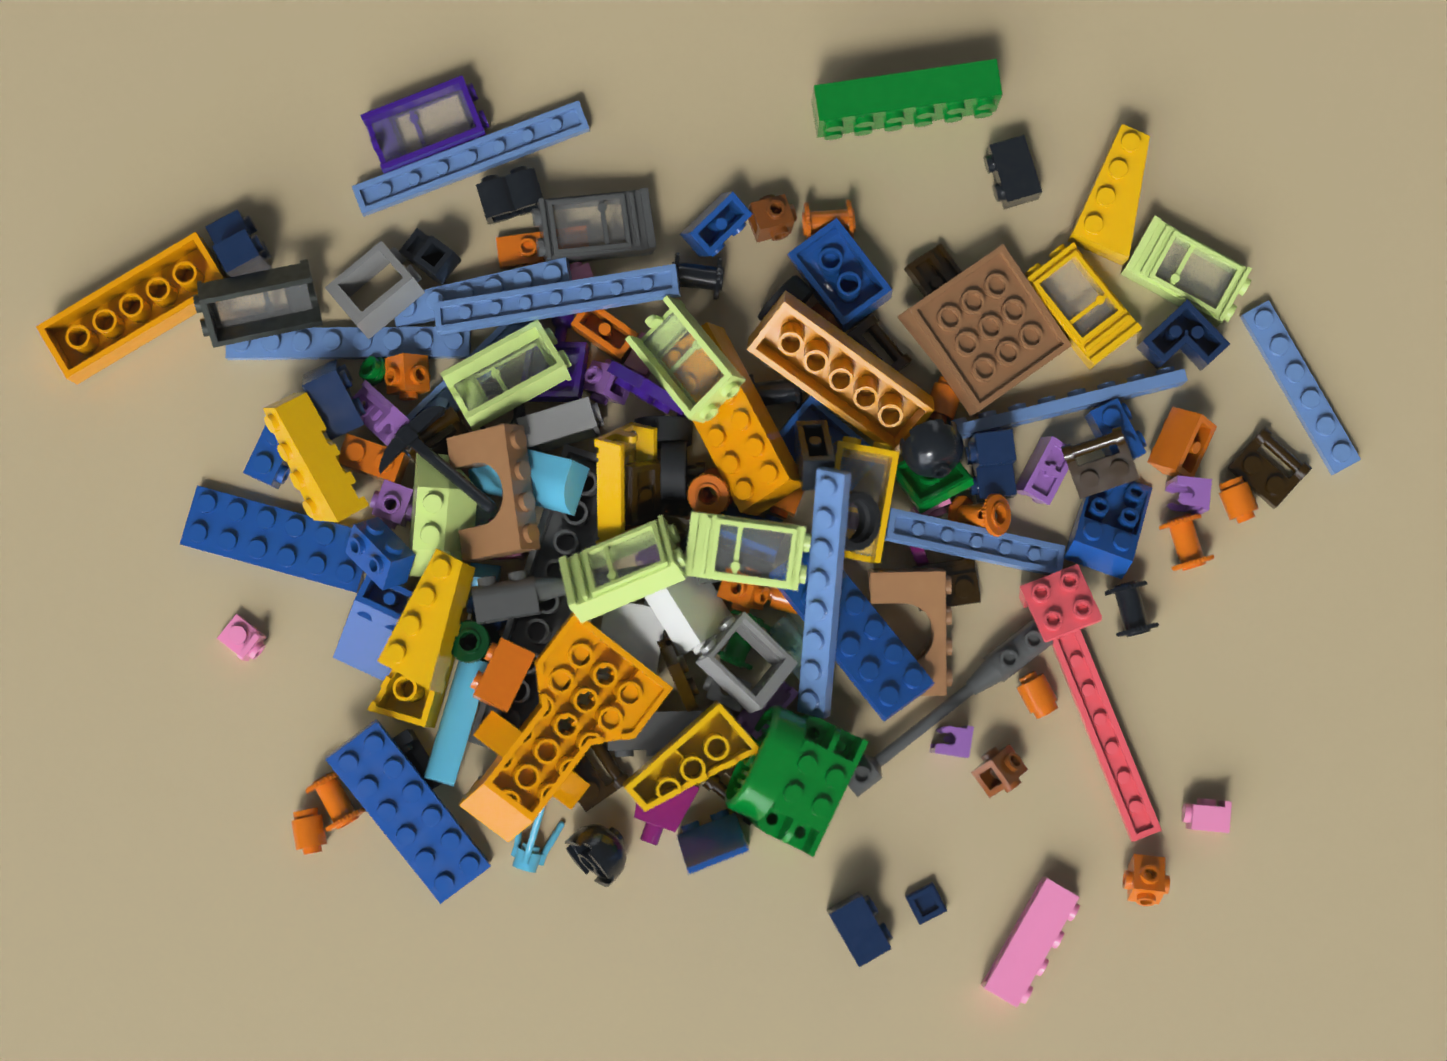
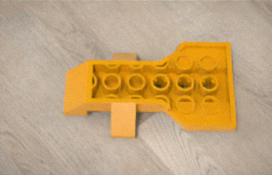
M573 612L535 660L539 703L522 726L517 729L495 711L491 710L472 734L499 756L482 778L475 781L458 805L507 842L511 841L536 819L552 796L572 810L590 786L589 783L572 771L590 746L608 741L635 739L673 689V687L589 621L581 623ZM608 667L607 673L610 674L608 679H600L598 681L597 677L599 675L596 674L598 669ZM589 692L590 694L587 697L590 699L589 704L578 706V695ZM570 717L568 722L571 724L568 731L562 729L559 732V720L561 718L565 720Z

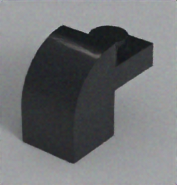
M418 228L399 250L403 257L441 285L444 284L462 261L452 249L431 235L429 237Z

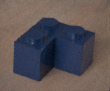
M237 209L205 226L214 243L212 247L230 277L272 269L268 262V259L272 256L265 243L261 242L257 234H253L258 230L249 215L244 217Z
M1187 299L1136 348L1156 369H1159L1180 349L1201 371L1223 352L1230 343Z
M337 359L303 374L302 387L307 392L325 424L326 433L330 440L364 425L363 415L367 414L359 397L354 399L350 392V387L353 386L351 382L353 379L345 364L340 366Z
M1013 430L974 434L968 443V447H965L966 464L972 465L974 485L969 487L970 494L976 495L977 502H984L992 493H999L1006 499L1014 498L1017 495L1013 463L1017 459Z
M858 891L826 910L859 968L892 949L888 941L892 940L893 937L884 922L878 925L874 916L879 914L869 895L863 897Z

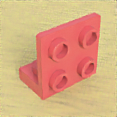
M1078 564L1020 586L1019 599L1023 608H1029L1044 642L1060 638L1102 620V615Z

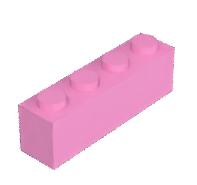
M1042 876L981 986L1015 1007H1018L1020 1002L1025 1004L1033 991V987L1030 984L1035 975L1041 976L1048 965L1049 960L1046 956L1051 947L1056 949L1063 939L1065 932L1061 930L1067 920L1072 921L1080 908V905L1077 904L1080 897Z

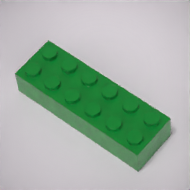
M997 59L814 85L812 108L817 138L824 137L825 140H835L841 138L842 134L854 133L856 136L868 135L874 129L884 128L885 131L890 132L901 129L902 125L914 124L915 127H925L931 125L932 121L944 119L946 123H953L962 120L964 116L974 115V118H986L991 116L992 112H996L1003 93Z

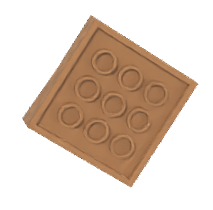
M1004 244L897 316L937 366L970 416L981 411L1072 346Z

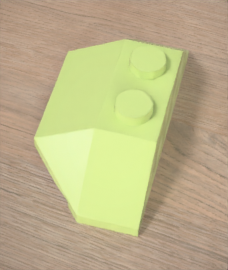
M416 453L409 548L416 554L409 576L422 577L436 548L462 560L459 530L475 527L477 508L475 501L418 453ZM438 454L450 464L449 455ZM456 469L459 473H461L465 478L469 480V478L462 472L461 469Z

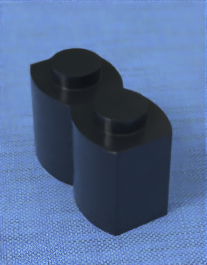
M527 166L516 167L510 171L509 175L499 177L497 174L486 176L481 179V183L476 185L488 225L503 222L516 216L530 214L532 209L536 208L538 199L543 198L535 169H528Z

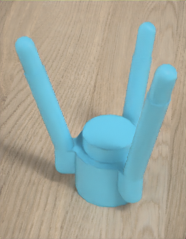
M544 807L534 820L528 842H523L521 846L522 831L515 836L514 847L511 856H514L512 866L527 872L536 873L538 865L544 866L546 857L565 823L563 821L559 822L541 853H539L541 847L534 844L543 818Z

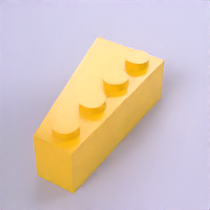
M1124 124L1120 126L1073 227L1068 242H1074L1077 246L1123 266L1130 256L1150 140L1149 135Z
M307 392L293 393L263 408L266 415L264 418L265 424L269 431L275 434L279 443L277 446L279 455L289 465L292 472L290 474L291 481L295 488L300 490L304 498V510L310 518L316 521L339 522L370 506L365 496L358 498L352 484L356 483V480L351 471L346 472L339 464L338 459L341 453L336 444L329 438L324 437L323 433L326 431V426Z
M436 548L377 661L421 686L443 694L447 667L450 668L453 656L451 651L455 636L459 634L461 626L459 621L462 609L466 607L475 568Z
M467 608L462 609L459 624L461 621L467 620ZM452 656L450 668L447 667L443 694L429 690L391 670L390 674L385 677L381 684L375 700H372L367 710L423 727L435 728L455 657Z
M716 700L622 785L646 812L695 784L709 779L712 775L758 753L759 747Z

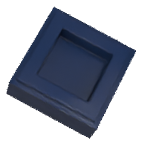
M933 882L905 896L919 925L947 911Z

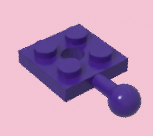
M575 314L551 318L552 324L556 327L554 336L558 342L554 346L558 352L563 349L572 365L567 368L572 380H565L527 402H572L582 399L590 348L587 342H566L567 329L572 327L571 322L575 318ZM537 346L526 352L521 383L549 368L548 363Z
M615 361L611 362L607 372L617 377L614 382L615 384L632 392L639 399L653 405L666 414L672 410L677 413V416L688 418L666 390Z

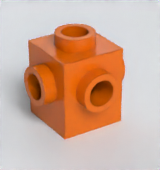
M401 353L385 358V382L388 395H399V400L409 401L418 399L419 394L430 392L428 355Z
M744 566V569H739L737 574L761 577L762 571ZM726 567L725 572L732 573L731 567ZM722 580L717 597L733 602L731 608L749 613L750 608L763 610L764 604L769 599L770 587Z
M1142 854L1133 855L1128 865V870H1125L1123 874L1122 885L1123 889H1127V901L1136 902L1141 906L1159 905L1163 895L1168 894L1170 889V876L1165 875V857Z

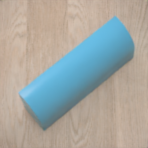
M527 449L535 506L574 516L590 468L571 459ZM487 465L468 469L469 479L478 489L484 493L503 497L500 478L493 468Z
M458 660L424 779L454 787L479 703L478 699L473 698L475 690L470 688L478 670L483 673L485 672L488 662L479 660L478 662L468 664Z

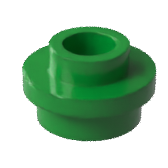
M370 356L363 361L359 370V375L363 378V382L366 380L374 386L385 379V359Z

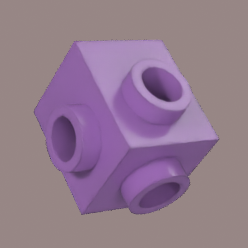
M606 359L605 363L592 360L590 367L585 373L583 390L591 393L590 399L599 404L607 405L609 401L625 405L630 392L615 384L614 382L617 377L607 372L613 360Z
M384 479L380 492L376 490L370 503V508L373 509L372 515L379 517L390 529L395 530L397 525L405 527L407 521L411 522L413 489ZM397 503L395 509L391 510V506Z

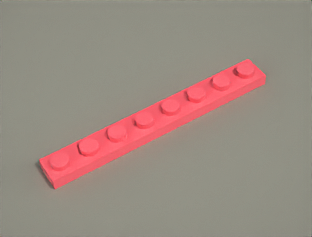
M1081 630L1052 640V648L1130 841L1134 842L1162 831Z

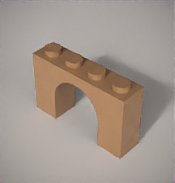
M501 424L446 438L449 462L453 468L474 469L489 465L498 474L503 489L500 510L492 521L485 525L459 530L462 560L484 561L541 549L524 425Z
M943 568L868 569L869 601L871 604L907 603L920 608L927 614L931 625L930 639L924 650L914 658L934 681V685L920 696H947V687H952V669L947 668V656H952L951 637H946V625L952 624L951 606L946 607V594H951L952 591L951 576H946V571Z

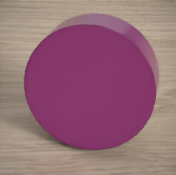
M910 546L917 566L921 567L929 564L924 549Z

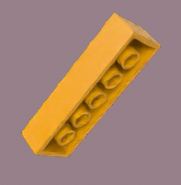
M194 232L39 324L36 328L66 379L78 385L197 314L193 295L198 294L197 281L205 283L227 277L205 240L197 232Z
M786 290L748 337L747 350L873 441L892 445L891 450L900 452L899 444L901 438L903 437L905 441L910 437L909 430L925 422L935 411L934 397Z
M706 322L701 327L737 371L746 378V381L740 386L739 392L733 398L726 400L718 408L719 411L714 418L705 423L693 421L722 479L727 483L728 490L740 513L758 516L801 487L798 468L725 329ZM691 334L678 342L662 358L669 369L693 346L696 340ZM703 349L696 350L674 373L697 403L724 376Z

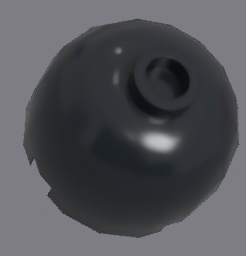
M943 419L923 422L909 430L910 437L905 441L903 437L900 440L899 448L903 459L908 467L920 476L943 478L962 459L963 439L959 427L953 421H951V425L944 424Z
M598 824L587 825L578 829L565 841V844H569L566 850L577 866L585 874L590 870L598 877L594 881L604 887L610 886L624 870L627 859L626 850L622 844L624 838L613 827L607 829L605 826Z

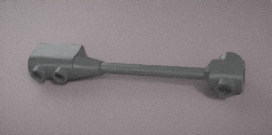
M718 542L715 571L725 572L720 542ZM649 565L615 571L618 574V578ZM527 570L508 573L509 580L501 582L496 581V576L477 579L478 586L472 587V597L478 624L541 614L539 602L566 595L563 578L528 577ZM609 572L593 574L596 587L611 582L607 577ZM693 577L694 579L698 578L699 584H709L722 581L716 579Z
M1034 619L1029 621L983 658V663L966 681V685L876 756L872 757L863 754L848 784L849 788L857 797L862 795L882 779L881 767L973 694L976 695L1000 682H1005L1051 646L1053 641L1044 642Z

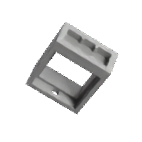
M382 241L325 287L368 339L425 293L418 284L422 279L411 265L405 268L402 263L406 260L395 247L389 250ZM391 264L403 278L361 312L349 297L386 266Z
M589 397L516 418L518 425H524L527 449L542 453L563 447L565 444L570 445L601 435L599 427L604 425L598 404H591Z
M742 612L734 617L730 614L718 626L720 632L715 639L711 637L702 645L699 650L702 655L695 663L748 713H752L766 705L798 662L747 613ZM735 631L771 664V667L751 692L715 658Z

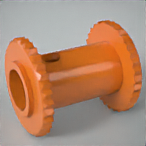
M850 199L846 200V209L810 211L809 203H804L802 228L803 236H805L806 240L836 218L854 239L856 231L855 212Z
M717 467L705 470L699 477L693 479V482L688 486L687 499L694 511L721 514L734 501L728 490L729 487L722 479ZM709 487L715 490L716 496L711 494Z
M992 493L985 499L984 503L973 504L969 497L961 495L955 497L951 502L948 520L986 528L990 535L998 537L1004 535L1009 528L1011 510L1006 498L999 493Z
M1186 514L1167 520V523L1159 526L1160 530L1170 529L1180 561L1179 565L1171 567L1173 571L1189 570L1205 565L1206 562L1214 559V555L1204 557L1193 523L1194 520L1202 518L1201 514Z
M334 771L315 780L312 785L306 788L307 794L317 791L333 823L326 827L328 832L345 827L357 820L366 811L364 807L355 811L338 779L339 776Z

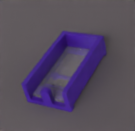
M461 75L361 114L360 116L368 130L371 144L379 158L383 173L391 172L486 136L484 129L489 128L483 110L477 112L473 102L479 99L473 84L469 83L466 85Z

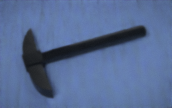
M433 406L425 409L412 419L408 425L405 424L394 434L395 438L389 443L381 458L379 465L380 474L406 447L408 449L412 448L485 511L491 512L494 510L496 503L419 438V435L446 412L445 407Z

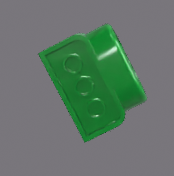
M774 705L765 711L754 728L757 732L762 728L761 732L763 734L760 737L758 736L757 739L750 735V738L759 747L758 753L737 762L727 786L725 803L729 809L748 817L751 824L762 832L814 857L869 741L818 717L804 713L795 714L779 705ZM765 724L769 725V728H768V729H765V728H762V727H763Z

